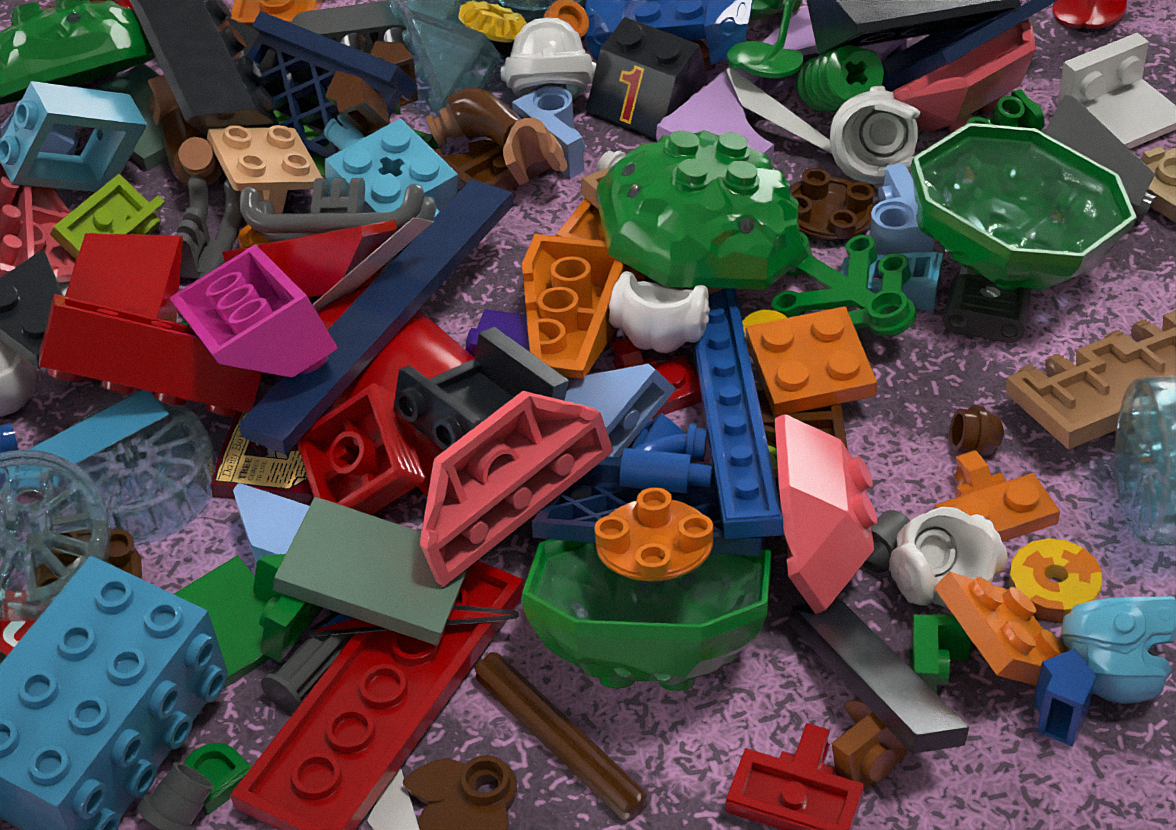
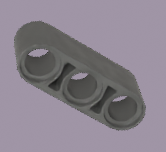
M399 0L310 10L297 14L291 21L292 24L367 54L371 53L375 41L402 43L408 51H411L415 45L416 38L411 10L404 2Z

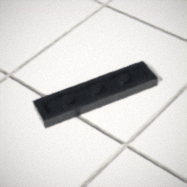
M842 600L833 601L827 610L818 614L814 613L809 604L792 606L789 624L912 754L960 747L966 744L969 726Z

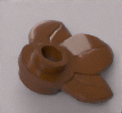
M489 755L478 756L466 764L453 759L443 758L419 767L403 780V787L412 796L427 805L417 821L420 830H508L509 828L506 809L513 803L516 797L517 780L513 770L497 757ZM486 784H491L497 787L489 792L477 791L481 786Z

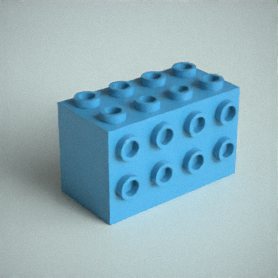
M90 555L0 664V819L21 830H118L121 817L136 798L144 796L151 788L156 778L157 769L171 750L179 748L185 742L191 731L192 722L207 702L214 701L225 686L228 671L209 612Z

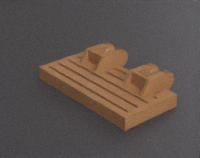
M1176 310L1163 315L1162 330L1156 325L1151 324L1147 319H1142L1131 325L1132 338L1127 334L1124 335L1120 330H1115L1107 333L1104 339L1076 349V365L1059 353L1045 359L1046 375L1040 369L1037 370L1033 364L1021 367L1018 373L1006 377V394L1068 450L1176 406Z

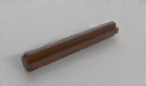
M490 652L484 659L477 662L474 668L476 680L622 820L630 821L646 808L648 804L646 791L499 653Z

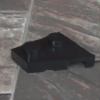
M42 250L0 278V341L37 369L42 368L39 367V353L54 294L63 296L49 259Z

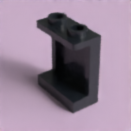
M492 327L479 333L475 358L471 361L429 379L410 365L399 369L393 411L445 451L522 391L565 401L569 380L496 327Z

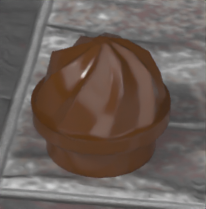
M972 405L969 409L959 408L955 411L949 430V441L952 450L964 453L976 450L980 456L993 454L995 449L1001 445L1004 437V428L1000 418L994 413L979 405Z

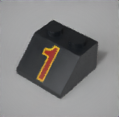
M624 17L600 49L586 107L587 114L657 142V125L661 120L687 102L693 94L698 93L708 80L700 44Z

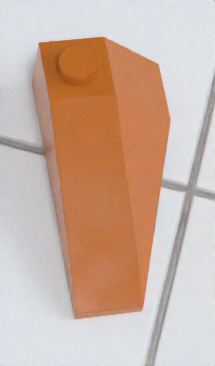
M534 234L522 261L530 353L564 377L584 379L617 330L608 321L611 292L621 274L625 271L632 273V267L610 256L606 241Z

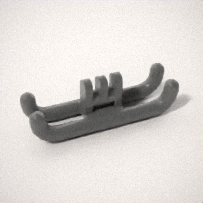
M198 174L192 175L188 180L190 206L186 209L183 221L180 222L177 234H175V236L183 237L180 280L181 278H194L198 280L225 263L222 252L231 250L243 219L239 201L241 191L234 190L228 178L224 181L223 187L225 192V213L214 240H210L206 225L209 206L206 180ZM178 312L179 317H181L183 320H185V319L182 317V315Z
M316 178L313 184L311 213L274 214L273 204L268 200L259 201L258 191L251 187L244 188L241 191L239 200L240 212L246 223L256 231H259L270 242L395 220L398 231L413 217L432 221L436 214L435 201L430 197H424V190L418 184H411L406 188L403 203L395 211L363 213L365 200V181L363 178H352L350 180L349 196H347V182L345 178H334L331 184L330 197L328 180L326 178Z

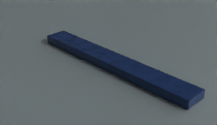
M471 179L432 220L434 222L395 258L328 329L338 349L328 355L327 361L321 367L310 373H299L293 378L283 376L239 422L241 436L286 455L514 206L512 192Z

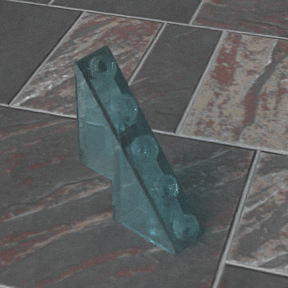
M391 0L389 5L393 14L406 27V30L401 32L402 37L412 54H417L419 61L414 64L415 69L423 83L427 87L430 86L433 92L427 98L437 116L441 115L440 109L450 105L448 101L449 95L471 86L479 89L484 88L502 56L484 33L465 27V24L459 20L458 14L461 5L472 0Z

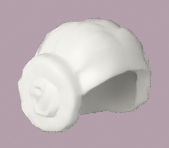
M625 271L612 289L608 321L613 327L622 329L637 348L644 350L654 349L659 353H670L678 349L685 342H698L704 335L710 313L708 289L703 285L695 286L694 290L665 287L645 281L637 282L633 273Z
M940 507L913 518L899 531L897 535V548L892 551L889 560V570L898 589L909 603L917 605L935 603L948 608L934 587L949 571L972 579L979 576L991 583L994 576L1004 570L1008 557L1006 547L990 520L978 514L970 516L957 508Z

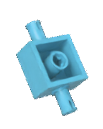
M338 115L337 118L343 127L334 118L327 123L324 129V136L340 150L325 159V176L329 183V197L334 178H345L347 182V196H349L350 180L352 178H363L365 181L363 213L392 212L402 205L406 188L411 184H418L424 190V197H430L435 201L436 216L458 193V174L401 118L367 137L342 115Z

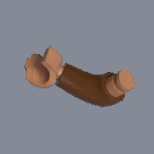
M162 74L148 80L153 95L147 101L156 126H161L168 163L178 182L188 187L189 178L192 175L198 174L206 180L207 188L219 183L224 170L207 136L186 122L165 75Z
M472 86L460 89L448 96L450 105L440 109V116L435 117L434 114L426 116L427 125L439 146L447 144V137L449 136L457 139L463 135L470 141L479 137H487L503 148L506 166L519 186L529 182L526 169L534 163L547 160L551 168L556 171L564 172L567 169L564 150L553 133L547 130L543 122L536 118L521 119L510 107L489 91Z

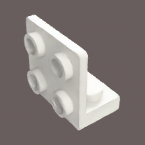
M1139 33L1132 34L1064 62L1057 107H1059L1066 93L1074 96L1129 149L1176 130V105L1142 79L1149 41Z

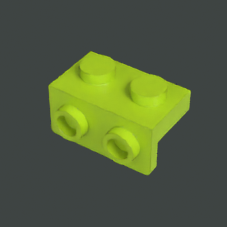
M118 174L53 226L50 235L77 260L85 233L151 235L162 222L158 215L165 201L158 195L148 202L126 179Z

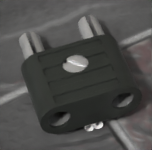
M961 266L960 275L956 276L950 285L943 316L945 328L956 334L1006 343H1014L1022 339L1025 333L1031 300L1029 289L1024 287L1014 290L1001 289L988 278L977 276V273L971 270L970 274H967L968 268Z

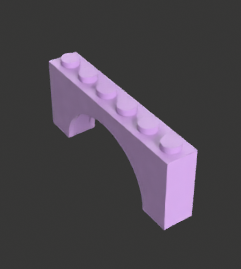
M808 6L800 9L790 19L784 49L801 52L803 54V64L809 59L823 55L817 52ZM780 28L775 29L762 42L774 46L778 39ZM907 39L860 48L874 51L882 62L905 49ZM733 68L769 96L787 87L796 85L798 74L796 72L791 76L783 78H765ZM727 71L721 72L716 79L698 93L693 94L687 102L669 116L664 117L657 125V141L663 135L670 136L671 133L680 130L691 133L705 130L717 135L727 132L740 134L747 139L749 147L767 155L771 159L773 166L774 144L757 134L747 120L752 111L741 105Z

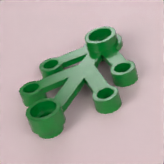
M800 232L805 247L804 258L785 274L789 276L803 274L826 289L801 293L796 291L781 292L772 300L774 311L790 318L804 315L805 311L853 305L860 309L848 311L854 328H868L873 334L878 336H896L913 325L917 315L915 305L903 293V284L911 277L906 256L894 253L883 257L879 261L878 269L883 284L882 291L875 294L868 290L869 268L878 258L875 241L871 236L857 235L846 243L845 248L849 259L847 277L813 257L807 236Z

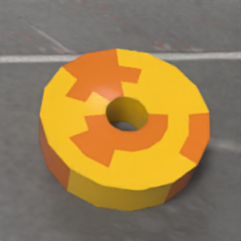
M1051 538L1032 541L1019 549L1012 559L1008 589L1014 587L1031 600L1036 608V613L1033 616L1045 621L1063 622L1064 616L1071 612L1073 606L1099 600L1102 589V570L1094 556L1085 548L1070 541ZM1055 577L1061 579L1063 582H1053L1050 581L1048 578Z

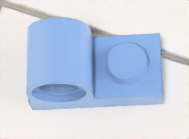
M547 86L512 102L513 111L521 119L536 118L543 122L549 132L553 133L564 150V157L567 160V169L562 172L564 175L571 179L584 172L583 152L585 151V144L580 133L574 129L572 95L568 90L558 86Z
M905 163L886 166L884 186L879 187V203L872 209L870 236L875 241L878 255L933 252L934 238L922 233L917 225L918 204L914 198L913 179Z

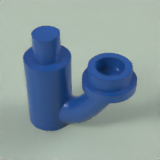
M690 423L688 433L650 440L638 445L634 449L624 448L620 467V487L638 489L662 488L668 492L687 494L689 486L710 488L713 465L693 463V461L704 462L707 429L697 428V424Z

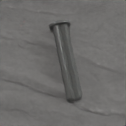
M355 633L310 636L276 674H266L261 680V687L266 696L283 709L295 712L302 703L301 696L331 665Z

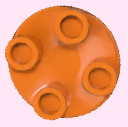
M648 488L641 491L637 496V501L625 504L611 512L608 516L600 518L594 527L595 547L602 562L612 571L622 576L642 581L669 580L693 571L707 559L714 541L712 520L697 509L685 503L672 500L671 494L662 488Z

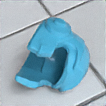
M1119 597L1093 600L1073 606L1071 612L1064 616L1061 637L1063 638L1064 645L1069 650L1075 648L1096 675L1093 694L1105 700L1121 704L1141 703L1160 696L1164 690L1166 680L1172 673V668L1165 658L1153 656L1148 651L1154 645L1173 643L1176 638V599L1174 597Z

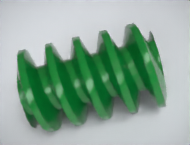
M848 45L809 59L802 65L796 79L798 95L807 107L816 112L828 113L836 111L848 99L868 92L870 87L882 85L884 73L882 63L874 51L865 48L862 49Z

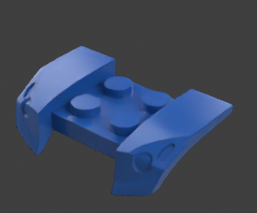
M587 0L585 11L589 19V28L585 34V39L594 60L598 61L600 49L622 19L626 17L686 40L707 39L710 63L712 65L726 59L727 52L732 46L746 42L754 0Z

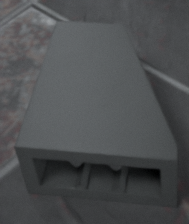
M1066 93L1044 134L1117 173L1136 214V220L1142 222L1155 197L1146 192L1155 173L1074 96Z

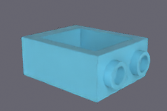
M31 81L22 100L15 107L14 116L4 136L0 138V163L11 184L97 192L116 175L121 174L147 123L130 94ZM54 123L95 128L80 156L40 152Z

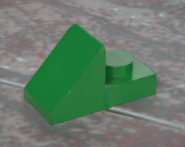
M286 554L259 558L256 563L253 586L254 594L268 602L259 620V625L264 627L260 652L278 662L283 660L324 609L323 607L272 590L274 577Z

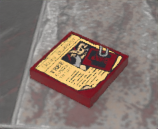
M237 411L208 483L211 497L235 499L233 490L238 483L310 506L314 497L297 443L284 455L243 438L239 422L248 413Z

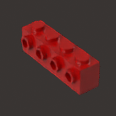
M58 294L53 296L39 353V367L48 368V374L54 378L77 382L81 376L101 380V386L108 390L126 394L132 393L133 388L154 392L153 397L155 399L173 405H184L185 400H191L206 404L205 409L212 413L228 417L236 416L237 411L249 413L253 409L262 376L260 371L218 364L189 325Z

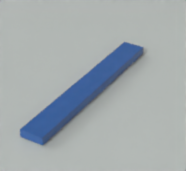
M724 288L708 295L710 313L708 315L707 329L698 342H692L724 539L783 535V515L736 290Z

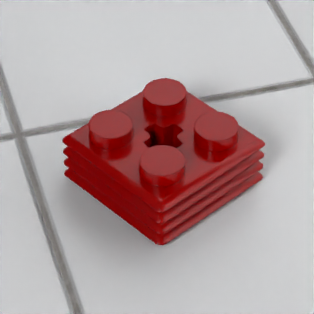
M372 383L318 419L297 442L313 497L372 515L424 481L425 476L407 423L393 411L395 392H390L389 389L384 390L382 386L378 387L376 383Z

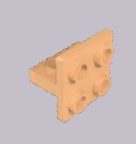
M275 125L270 128L228 126L226 128H212L208 130L207 139L232 188L236 191H242L247 187L255 188L259 193V201L268 200L273 204L274 214L283 213L288 190L313 189L314 180L316 178H323L294 128Z

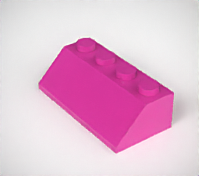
M256 244L169 297L175 308L218 364L293 378L299 373L306 374L318 369L327 361L328 355L338 349L307 295Z

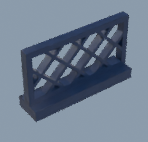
M1058 0L1020 1V7L974 28L927 35L881 62L884 72L882 86L885 87L886 91L892 92L906 83L942 68Z
M260 11L252 25L259 32V35L247 57L254 62L261 72L260 64L268 49L276 52L280 65L261 73L262 77L258 81L261 87L265 89V84L283 77L286 91L272 98L277 108L289 103L292 118L280 123V125L296 129L307 151L323 159L334 155L340 150L324 134L308 140L304 125L323 117L326 127L327 123L333 119L331 113L338 111V108L325 97V86L331 84L336 71L361 77L376 93L384 96L383 99L387 104L389 119L400 98L410 101L418 86L395 64ZM307 65L310 66L313 79L294 87L291 73ZM316 91L320 106L301 114L297 99Z
M606 457L538 512L532 521L533 538L595 543L594 527L596 522L600 518L608 516L617 508L637 501L638 494L645 489L620 487L622 458ZM713 469L710 488L689 486L687 494L669 492L672 500L685 503L712 520L714 541L710 553L761 556L768 536L724 539ZM773 469L780 501L778 469Z

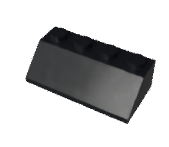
M130 0L187 123L205 136L208 135V130L212 128H226L228 126L270 128L280 125L273 112L277 109V105L272 96L261 87L258 81L262 77L261 72L254 62L245 55L243 49L247 46L240 33L230 25L228 19L232 15L222 0Z
M807 0L818 54L828 53L848 45L863 47L974 28L1021 6L1020 0Z

